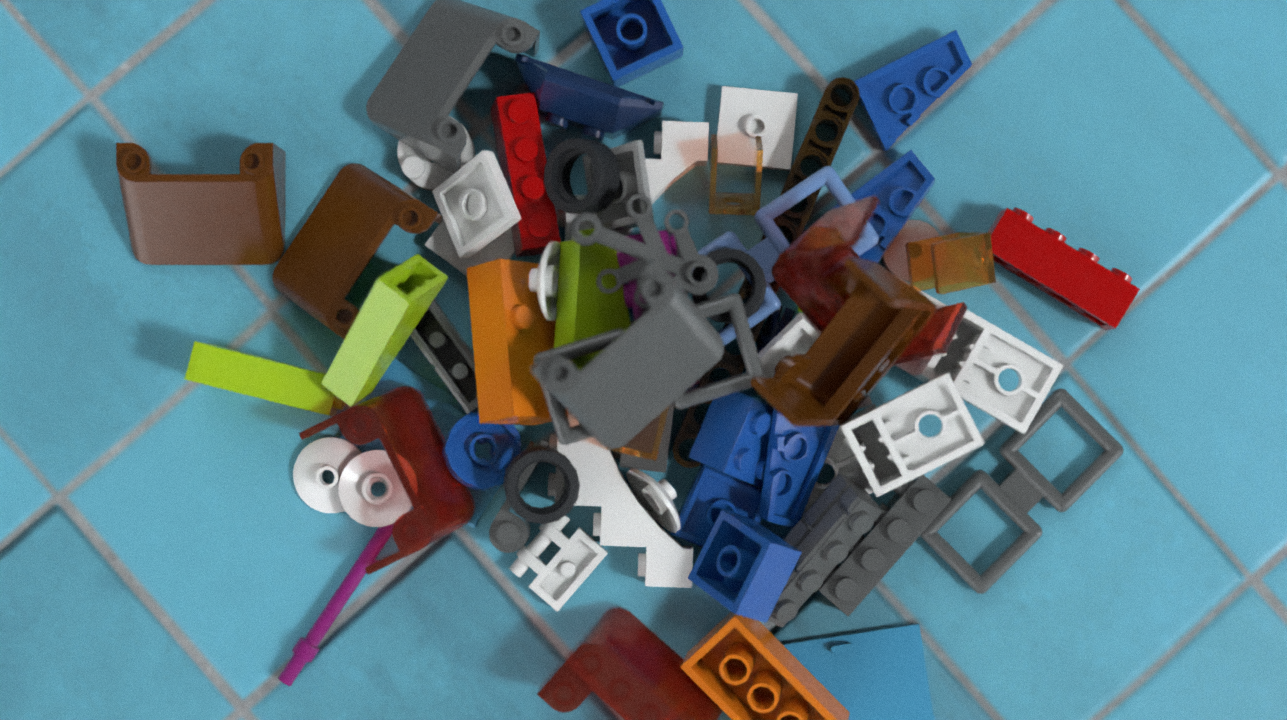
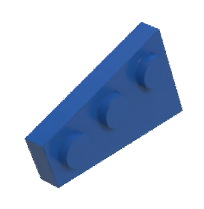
M956 30L854 80L859 88V101L883 151H887L896 142L895 140L909 126H912L921 117V114L972 66Z
M912 150L908 151L851 194L879 236L878 243L857 258L874 261L878 264L935 183L933 175ZM839 204L819 218L820 224L840 249L860 237Z
M773 407L759 510L760 517L766 521L793 528L798 523L840 425L793 427Z

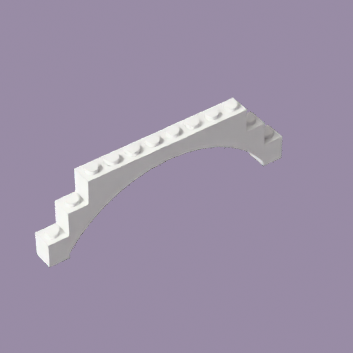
M662 121V131H654V154H661V159H645L652 204L673 183L695 166L707 165L709 122ZM586 195L575 196L578 200H582ZM559 209L558 226L565 227V241L572 240L570 225L572 220L579 214L566 213ZM584 221L579 225V230L593 228V224L588 221ZM633 228L614 232L629 236ZM568 411L570 426L579 425L580 423ZM550 434L549 448H554L565 455L577 471L580 488L578 500L574 506H601V513H594L593 536H600V546L646 547V553L638 554V576L645 577V586L692 588V581L688 579V576L693 568V547L682 546L649 514L624 479L610 448L602 446L594 437L562 445L559 443L556 434ZM557 467L556 473H549L548 496H555V503L563 494L565 485L563 475Z

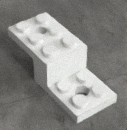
M912 286L936 305V311L930 321L895 362L894 366L924 383L948 372L962 400L1019 433L1025 434L1064 365L962 306L952 309ZM1007 368L1014 370L1019 379L1017 387L1010 392L1003 390L998 382L999 374Z
M945 372L877 407L873 404L853 414L848 420L840 424L824 462L833 467L835 471L834 478L826 484L815 483L802 518L839 473L861 485L868 494L874 492L876 497H879L984 445L985 443L949 373ZM929 414L939 417L942 423L939 433L931 437L923 435L918 428L921 418Z

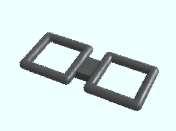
M737 293L727 294L695 305L705 318L729 312L746 372L683 392L672 402L675 408L684 409L751 388L753 386L750 382L754 377H765L743 302ZM614 329L537 353L533 361L534 363L536 361L539 363L544 358L553 355L563 356L568 360H572L604 350L624 330ZM540 382L559 443L568 445L593 437L581 424L570 426L565 407Z
M1057 389L1040 406L1026 433L1021 434L1015 431L1000 446L999 452L1001 456L1013 467L1003 480L997 484L985 471H975L949 497L952 500L923 531L920 537L976 593L984 594L1042 536V528L1027 513L1043 497L1058 512L1067 511L1120 458L1124 451L1123 447L1065 389ZM1061 407L1104 449L1062 494L1018 451ZM979 489L1024 531L981 575L937 532Z

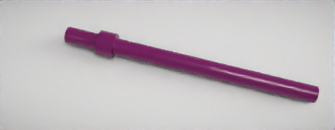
M416 491L415 499H416L417 496L419 495V492H417V491ZM402 519L389 526L378 527L306 637H300L292 649L294 654L278 677L282 683L291 686L305 664L313 661L320 650L318 647L319 643Z

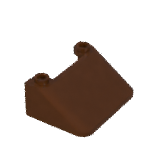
M116 143V167L132 252L138 261L147 265H272L282 258L285 252L286 153L274 143H254L248 146L240 157V174H152L151 157L145 148L135 143Z
M358 163L348 164L339 171L276 265L272 275L273 284L281 294L345 340L360 312L356 306L345 300V298L394 225L408 233L420 234L427 231L434 222L440 224L443 217L366 166Z

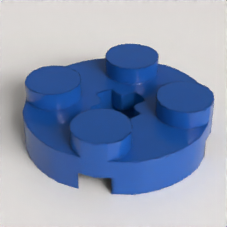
M475 412L462 417L450 429L442 454L448 470L458 482L476 491H485L486 489L496 488L503 484L505 471L512 459L521 453L520 446L522 443L514 425L483 424L479 421V412ZM475 442L481 445L488 442L492 448L489 450V454L492 458L490 460L484 457L481 459L476 457L474 454L476 452Z

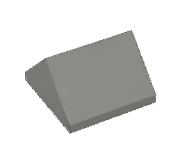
M642 140L610 148L616 156L620 168V185L614 200L609 206L594 214L600 219L602 227L609 230L617 231L638 227L635 219L628 214L626 209L627 202L633 195L643 194L651 201ZM586 155L583 156L587 190L589 192L593 183L594 169L591 159ZM637 199L632 202L631 207L635 213L642 214L646 211L644 201ZM651 208L650 214L654 221L653 209Z

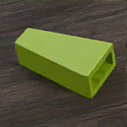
M594 228L579 230V232L584 236H590L593 234ZM573 239L561 242L554 348L618 328L625 331L630 327L628 307L624 298V285H621L614 293L605 294L598 289L596 283L598 275L603 270H617L620 268L617 250L597 242L590 246H581L574 242ZM605 274L601 279V283L604 288L613 289L616 285V278L612 274ZM603 350L569 361L581 371Z
M416 254L379 277L321 384L350 407H353L372 393L445 284L448 276L419 254Z
M194 341L185 380L328 416H336L337 410H343L346 404L321 384L326 373L217 344Z

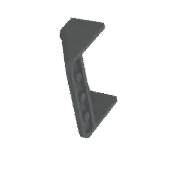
M436 0L369 97L366 104L368 118L380 129L450 172L455 173L461 168L460 155L466 146L467 138L464 127L449 116L450 112L495 45L510 53L525 52L535 57L539 51L540 31L520 19L462 0Z
M654 258L645 263L647 267L638 278L639 293L651 308L581 371L567 358L559 355L548 356L538 363L536 361L530 366L531 372L602 446L611 449L620 448L628 443L720 360L724 351V343L719 333L667 270Z

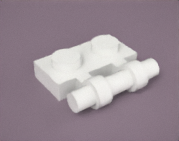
M567 515L558 521L541 524L539 526L541 531L528 546L523 545L516 553L518 558L509 567L519 578L522 577L529 567L535 571L538 576L528 587L557 612L608 554L607 550L580 527L569 539L561 531L570 521ZM553 541L561 549L548 564H545L539 556Z

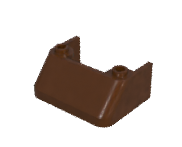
M848 257L844 261V264L850 269L846 277L848 281L846 291L851 296L805 354L786 355L775 366V375L773 377H754L750 384L793 427L840 425L856 412L930 321L936 311V305L924 294L876 262Z

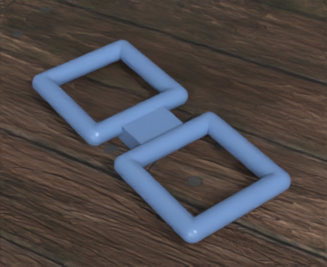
M824 166L755 213L754 219L766 236L764 240L746 250L734 232L728 231L697 252L699 255L706 256L712 251L723 248L738 249L752 256L762 268L767 287L765 299L760 308L748 318L749 326L752 328L779 310L781 306L779 298L769 285L770 282L789 271L801 289L809 290L845 266L844 261L848 257L857 258L875 246L879 241V236L831 166ZM826 185L860 237L807 271L773 219ZM738 265L752 286L750 275L745 268ZM728 324L718 331L724 346L736 338L732 324Z

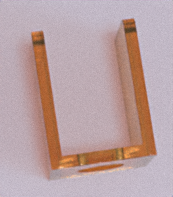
M711 134L708 187L709 214L755 215L760 210L763 164L761 136H755L752 193L716 192L718 144L717 134ZM734 202V203H740V204H739V205H732V204H726V203Z
M960 231L911 241L905 244L910 286L918 291L935 288L937 294H945L996 282L990 232Z
M669 406L660 414L651 453L626 447L615 449L606 447V450L655 462Z

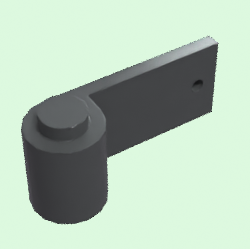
M543 439L539 446L549 448L550 442ZM531 441L526 449L534 448V442ZM539 462L529 465L519 477L518 489L520 494ZM506 499L490 526L489 539L497 550L504 553H513L521 549L528 541L531 530L529 522L517 515Z

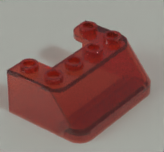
M620 606L609 608L602 614L540 684L537 695L558 712H571L578 708L593 691L624 720H718L723 711L680 668L684 658L629 609Z

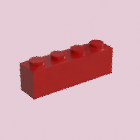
M535 93L496 97L490 110L500 168L522 218L511 227L515 255L517 258L543 254L549 242L557 241L561 244L555 206L548 198L544 185V168L547 160Z
M1014 207L1013 210L1006 208L999 212L977 248V252L1105 330L1117 328L1140 290L1131 284L1133 280L1131 276L1117 268H1112L1110 271L1098 264L1100 258L1087 249L1079 248L1077 251L1065 243L1067 238L1060 232L1049 227L1043 230L1032 223L1034 218L1022 209Z

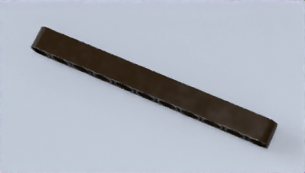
M845 77L836 78L826 87L779 196L808 178L802 173L800 168L801 161L804 159L815 160L819 164L820 169L824 166H831L859 101V88L851 79ZM836 89L844 90L849 95L850 103L847 106H837L831 100V92ZM820 124L831 126L835 132L834 140L829 142L821 141L816 135V127ZM821 188L804 198L805 209L802 212L795 213L786 210L773 219L778 228L784 229L790 235V246L794 251ZM764 233L760 239V242L766 238ZM784 274L769 283L775 294L778 291ZM744 277L737 293L742 301L749 298L752 286L746 277ZM765 319L750 328L754 342L758 338ZM724 346L722 357L702 375L698 387L710 384L709 376L714 369H724L729 373L730 377L742 374L745 368L742 355L730 354ZM709 400V401H706V402H703V403H700V404L706 403V404L711 405L712 400ZM700 404L688 408L673 443L672 451L677 463L687 468L697 467L702 464L696 460L686 461L679 455L680 444L687 439L696 440L701 425L694 419V411Z

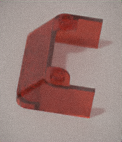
M875 195L827 211L779 254L771 268V274L775 281L821 332L824 331L851 296L846 291L848 283L846 277L850 269L844 264V261L848 257L861 259L852 247L856 246L879 203V199ZM961 302L936 309L930 321L894 365L946 353L968 308L966 304Z
M402 385L299 433L301 439L304 440L338 425L343 436L349 442L356 445H364L379 438L414 508L398 517L393 525L392 534L398 549L375 559L366 566L367 575L411 555L465 526L475 514L476 505L469 488L458 482L448 470L442 454L445 439L423 394L413 386Z

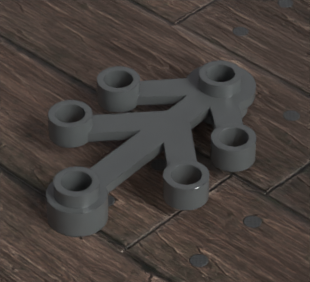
M635 194L628 200L626 205L627 212L635 219L645 244L602 227L600 219L591 213H581L572 220L570 235L577 244L590 246L597 242L639 259L617 270L605 269L598 275L596 280L597 287L605 294L614 293L621 285L639 278L641 272L647 267L645 263L651 258L657 259L668 272L676 274L673 279L682 290H686L691 294H705L711 291L718 281L716 264L711 258L698 254L687 228L689 218L680 209L671 210L665 216L664 227L669 233L674 235L682 259L667 253L650 214L652 205L646 195ZM640 199L645 202L646 211L644 213L637 214L632 210L631 205L634 200ZM675 214L681 216L684 222L681 229H673L669 224L670 216ZM584 221L592 223L594 226L593 234L590 236L582 235L579 232L580 223ZM701 267L704 269L706 277L702 282L693 280L691 276L693 268ZM605 274H612L616 278V285L613 289L603 287L601 279ZM637 288L634 293L636 305L642 309L651 308L649 304H643L639 300V290Z

